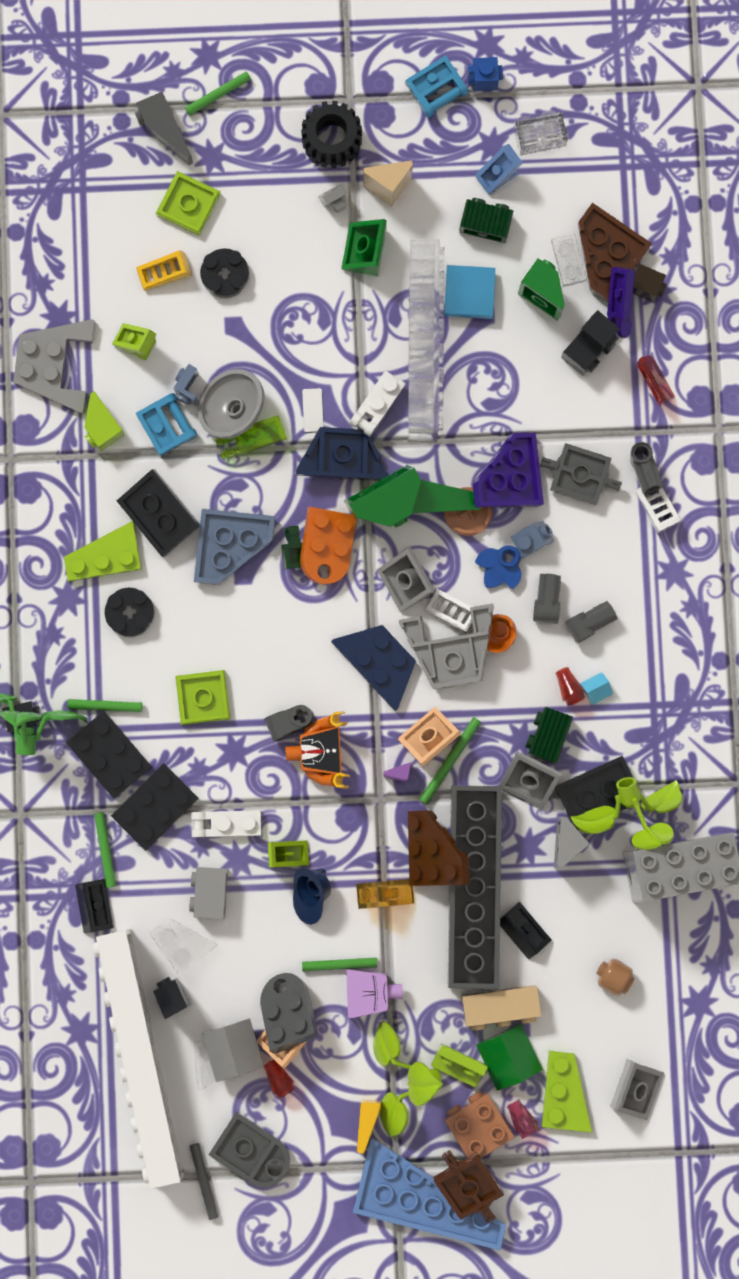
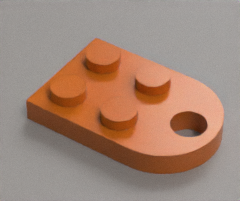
M315 507L307 508L300 555L301 568L307 578L317 584L327 585L335 583L345 576L350 565L357 517L351 514ZM320 565H325L329 570V575L326 579L318 575Z

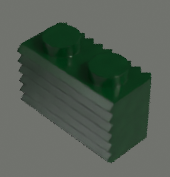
M480 198L466 199L459 232L506 244L514 210L501 203H496L495 206L486 204V201Z
M545 707L543 712L538 710L533 723L537 725L535 734H529L525 748L529 749L528 755L557 764L573 716Z

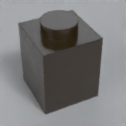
M639 264L635 272L633 294L654 303L656 297H662L667 284L663 281L666 275Z

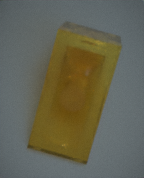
M409 879L356 884L358 909L414 904L413 886H409Z

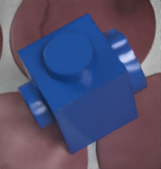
M473 58V64H467L468 86H473V91L497 90L499 80H503V67L498 65V58Z

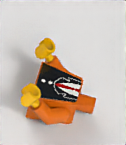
M340 711L317 719L307 726L303 734L300 735V746L285 747L286 761L301 760V770L305 771L307 778L322 786H336L348 789L349 786L342 783L343 778L350 777V775L341 773L339 726H346L348 722H340V715L345 714L344 711Z

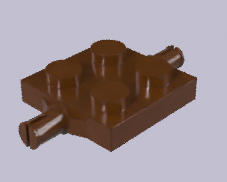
M448 1150L447 1154L444 1152L442 1158L449 1167L433 1178L434 1183L460 1220L470 1214L480 1212L487 1223L491 1222L490 1219L493 1221L496 1216L489 1206L493 1201L504 1196V1193L482 1158L476 1152L464 1160L457 1161L451 1150Z

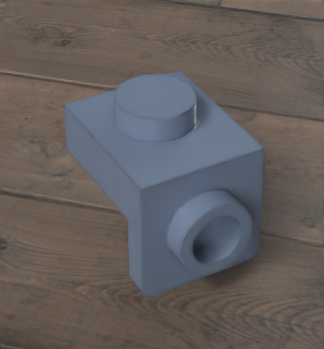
M190 364L187 365L186 369L181 368L175 378L177 383L173 389L179 401L186 405H189V403L196 405L198 403L197 397L188 392L199 373L197 368Z
M544 521L535 522L511 536L522 558L554 542L553 532Z

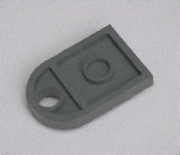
M281 973L271 978L262 990L260 1005L269 1050L271 1053L277 1054L319 1035L306 983L291 973ZM287 982L286 989L278 993L280 984Z
M237 1111L209 1153V1156L251 1184L259 1187H270L279 1183L286 1176L290 1165V1155L285 1144ZM272 1161L280 1162L283 1168L282 1172L278 1175L271 1174L268 1170V1164Z

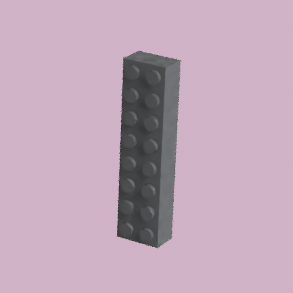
M451 786L450 835L456 841L454 845L458 850L464 852L469 858L470 885H449L448 988L499 989L502 786Z

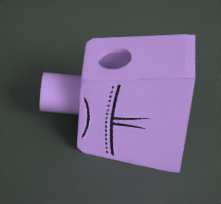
M346 969L348 1018L388 1011V1000L403 999L402 984H387V974Z

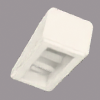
M641 487L635 490L657 534L681 521L663 488L647 498L642 493ZM658 497L661 498L662 501L650 506V501ZM663 505L665 506L666 510L657 514L654 513L653 510ZM669 514L670 518L660 523L658 519Z
M436 589L425 611L465 634H471L473 631L471 606ZM443 598L445 599V601L441 606L440 610L438 611L436 610V607L438 606L440 600ZM452 603V604H453V607L451 608V610H450V612L448 613V615H445L446 610L448 609L449 605ZM459 608L462 609V612L460 613L459 617L457 618V620H455L454 617L457 614ZM469 613L470 616L468 617L467 621L465 622V624H462Z

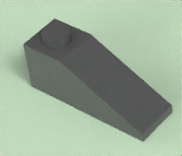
M163 92L136 102L138 111L134 113L139 125H145L149 134L188 165L193 164L190 151Z

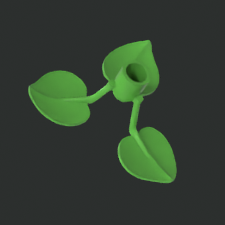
M0 693V703H4L10 708V711H0V716L14 727L16 754L35 755L36 740H40L41 732L47 721L81 719L88 723L87 717L66 710L44 712L43 715L33 712L15 711L13 701H17V697ZM42 719L36 733H34L33 728H26V722Z

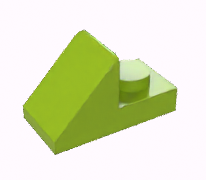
M122 323L112 345L142 360H147L156 343L155 337L157 334L147 328Z

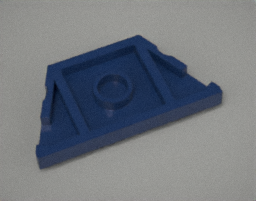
M320 427L295 470V476L376 481L385 478L389 474L383 467L380 460L381 456L374 447L372 437L364 434V430Z
M383 625L333 639L331 643L396 712L416 660Z

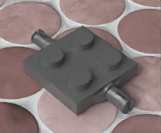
M567 443L564 444L562 454L557 461L542 457L540 467L554 470L550 491L593 505H597L600 494L605 487L619 492L622 482L608 478V469L612 458Z

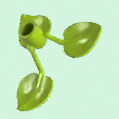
M626 777L616 783L619 795L615 796V809L610 806H601L581 815L571 816L573 824L579 830L589 834H598L611 829L615 825L614 819L619 817L621 803L626 808L635 807L644 830L633 835L631 839L632 844L639 850H651L660 847L662 844L670 843L674 838V832L670 825L662 822L648 827L640 809L639 801L641 800V808L649 812L655 810L657 813H666L679 807L682 804L683 797L677 780L644 798L639 786H637L636 779Z
M382 1021L377 1028L373 1041V1051L376 1060L382 1066H388L392 1062L395 1066L409 1069L408 1092L400 1094L398 1097L393 1092H389L381 1102L380 1118L387 1134L394 1138L405 1130L408 1123L407 1108L402 1103V1100L409 1096L410 1101L415 1106H422L437 1094L443 1083L437 1069H429L422 1062H415L409 1065L397 1061L396 1057L399 1056L401 1051L398 1036L386 1021Z

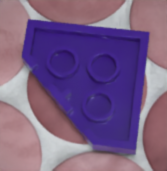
M513 433L509 435L473 482L475 508L538 507L544 505L536 433Z

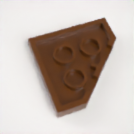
M592 202L579 220L578 229L589 289L608 303L611 269L613 267H622L634 270L652 243Z
M432 810L408 811L409 886L470 885L469 858L454 845L456 841L446 828H442L436 821L437 816Z

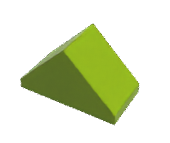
M308 840L268 842L269 868L309 865Z

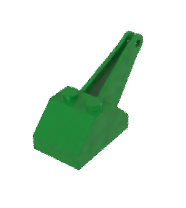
M409 465L400 468L344 500L346 507L353 516L389 527L394 525L395 528L408 521L407 517L412 515V513L482 509L475 508L473 491L421 480L415 468Z

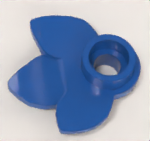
M503 546L499 550L488 548L481 552L475 560L477 565L486 568L484 573V585L486 588H494L505 582L506 585L514 589L521 580L522 573L518 566L521 555L514 546ZM504 555H512L513 560L511 562H506L504 560Z

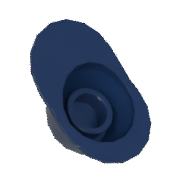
M300 868L294 874L293 906L301 921L305 924H315L322 916L323 902L331 894V884L326 876L325 869L320 868L310 871L306 868Z

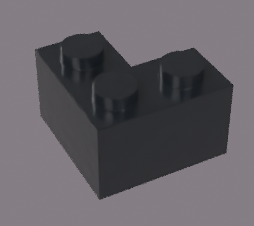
M597 310L583 325L577 337L563 351L561 358L582 376L587 371L592 373L600 364L598 358L603 353L608 355L616 346V342L619 339L617 334L620 328Z

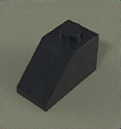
M167 977L156 984L158 989L154 990L153 993L165 1019L191 1005L177 978L171 980L170 977Z

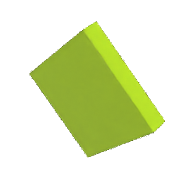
M177 171L156 211V215L200 236L221 192Z
M225 670L175 676L181 725L230 720Z

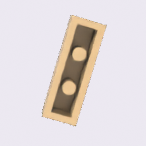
M536 985L461 995L466 1027L471 1026L472 1030L486 1029V1024L496 1023V1027L510 1026L512 1020L521 1019V1024L536 1022V1017H541L538 988Z

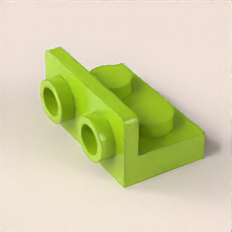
M443 1043L440 1044L431 1063L433 1068L473 1087L478 1085L481 1076L485 1075L488 1068L486 1064Z

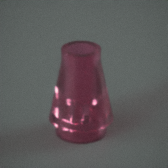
M520 1099L507 1106L516 1135L519 1134L521 1139L539 1130L537 1126L538 1121L525 1108Z

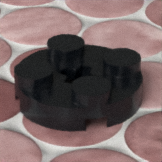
M222 248L204 257L200 276L204 287L209 292L219 298H231L238 295L247 284L249 269L246 260L241 256L240 252ZM222 268L232 271L231 274H228L227 279H223L222 275H218Z
M131 587L119 589L110 595L104 612L107 624L114 632L124 637H136L143 634L153 622L155 615L151 599L143 591ZM127 606L136 609L132 619H128L127 615H123V611L126 610Z

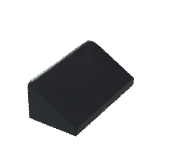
M105 879L76 884L75 888L83 932L90 933L114 928Z
M521 902L517 903L500 918L501 928L528 959L538 954L552 941Z

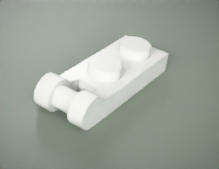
M385 371L349 424L355 428L358 426L364 430V434L371 437L404 389L406 383ZM364 415L372 419V421L368 422L363 419Z
M261 810L191 812V820H194V830H191L192 837L261 836ZM211 819V829H204V820Z

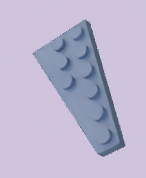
M371 1137L353 1213L501 1250L506 1229L505 1223L496 1217L493 1221L490 1219L491 1222L487 1223L480 1212L470 1214L460 1220L434 1183V1178Z

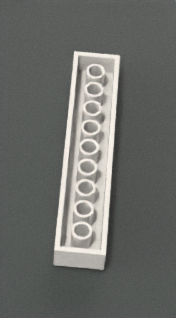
M131 929L97 936V942L93 943L96 958L100 957L102 967L98 969L101 982H106L107 992H104L105 1003L107 1007H111L113 1014L112 1017H109L111 1030L116 1032L118 1041L115 1042L117 1057H122L123 1067H120L123 1083L127 1082L129 1088L126 1093L128 1107H133L134 1117L131 1118L134 1133L138 1132L140 1140L137 1143L139 1158H144L145 1162L144 1168H142L145 1184L149 1183L150 1189L179 1183L184 1177V1171Z

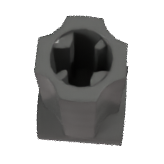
M645 442L634 444L631 448L630 464L635 470L642 493L650 494L657 492L663 488V484L653 458V450ZM644 453L647 455V458L639 460L635 455Z
M548 573L540 574L538 596L534 604L533 621L558 624L561 576Z
M606 601L586 613L581 612L564 623L577 644L595 634V631L614 622L618 618L613 607Z

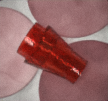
M569 667L555 673L562 701H566L567 706L574 705L585 699V690L571 673Z
M275 1060L264 1065L265 1067L263 1068L266 1071L272 1094H276L278 1099L296 1089L293 1085L294 1080Z

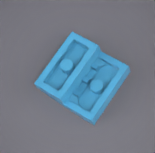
M447 265L444 316L493 319L495 268Z

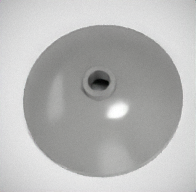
M242 369L223 372L211 380L203 390L198 403V419L203 429L214 437L228 439L239 436L251 428L260 416L264 405V389L261 382L252 373Z

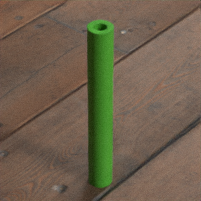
M248 72L240 74L184 107L189 116L250 81L251 78Z
M68 699L67 708L142 712L143 703Z
M104 812L94 814L106 888L116 886Z
M377 957L302 962L303 972L377 968Z

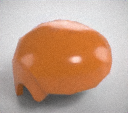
M493 615L487 651L501 653L508 650L514 644L517 637L516 625L507 615Z

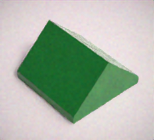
M378 219L351 222L349 224L342 270L373 276L379 275L387 231V220Z
M522 1024L476 1044L484 1063L488 1066L487 1070L497 1091L522 1083L543 1070Z

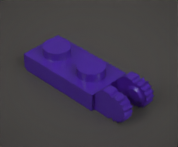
M613 267L611 269L607 316L611 322L620 328L617 335L621 338H627L631 334L632 323L629 319L632 308L635 270Z

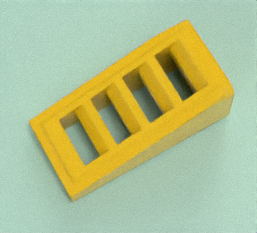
M181 250L136 267L143 290L152 289L192 275L187 256ZM177 260L181 268L180 271H178L175 261ZM168 263L170 265L172 274H168V270L166 267V264ZM158 266L160 267L163 276L162 278H159L156 267ZM149 269L151 270L154 281L151 282L146 271Z
M361 1101L357 1140L358 1153L363 1154L366 1150L381 1109V1101Z

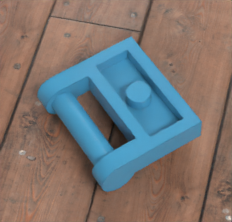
M446 55L405 80L406 86L427 118L433 116L436 110L457 97H463L469 93L467 86ZM451 82L454 83L455 88L431 103L427 101V97Z
M174 393L135 413L159 456L198 436L196 430L191 428L176 401L178 399ZM168 406L183 434L176 436L161 410L164 407Z

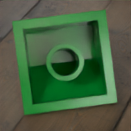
M537 258L521 281L518 294L558 321L564 308L559 273L551 262L545 259L542 261Z

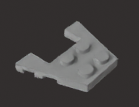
M91 319L20 334L14 384L37 395L46 397L59 405L68 407L79 414H84L87 392L62 389L68 341L93 343L95 320Z
M494 604L470 607L474 633L426 641L422 616L399 620V624L404 630L411 648L414 649L433 689L483 681Z

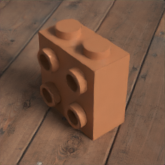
M478 1091L467 1098L469 1102L464 1106L460 1107L457 1104L447 1110L448 1116L444 1117V1120L467 1157L477 1152L483 1158L513 1139L514 1135L487 1091L483 1094L481 1091Z

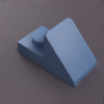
M507 144L475 174V177L486 192L491 194L518 175L516 170L523 162L510 144Z

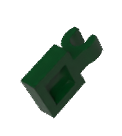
M289 526L285 528V537L288 544L281 545L284 570L301 568L300 555L302 543H300L299 526Z

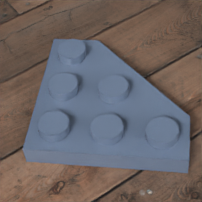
M202 509L194 583L220 585L273 542L275 516Z

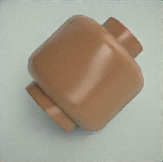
M611 959L608 963L603 961L596 972L599 976L598 985L615 996L621 993L625 995L635 980L632 976L633 970L617 959Z

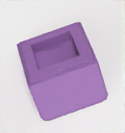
M411 762L384 771V778L406 782Z

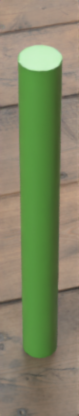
M475 717L472 718L420 797V801L428 805L480 726L481 721Z

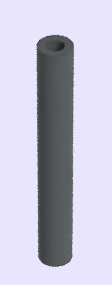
M195 1143L189 1145L208 1218L212 1220L219 1216L200 1145Z

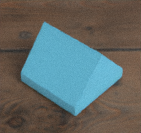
M602 672L580 683L591 705L613 694L610 683Z

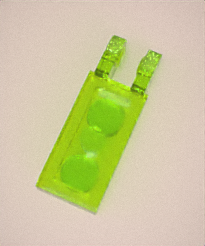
M277 415L254 423L251 428L239 436L228 439L217 438L215 441L217 446L236 439L238 447L226 450L220 454L222 460L287 440L280 417Z

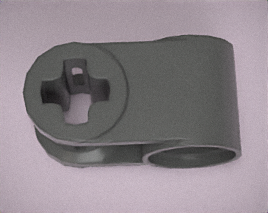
M297 705L264 718L272 740L275 742L312 724L314 716L311 709L307 706ZM300 710L304 713H308V716L305 717L306 721L304 723H302L300 720H296V717L299 716L298 711Z

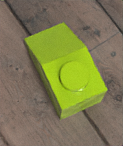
M95 391L90 393L84 426L88 434L84 437L92 448L97 446L100 451H103L125 434Z

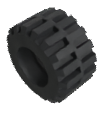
M327 101L322 102V107L318 105L313 106V112L308 111L306 120L303 119L301 129L302 145L308 158L312 157V162L315 164L321 162V167L326 168L327 164H330L332 169L337 168L336 164L340 163L341 167L346 165L347 160L351 162L355 159V154L359 153L360 145H362V126L360 125L359 116H355V111L352 108L348 110L347 104L342 103L339 106L338 101H332V104L328 105ZM328 125L339 126L346 132V137L340 143L334 145L323 143L317 135L323 127Z

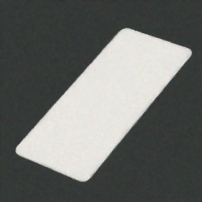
M303 389L304 431L317 432L320 427H323L322 389Z

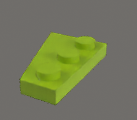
M131 521L64 556L68 582L142 570L134 522Z
M549 1050L541 1126L592 1133L575 1054Z

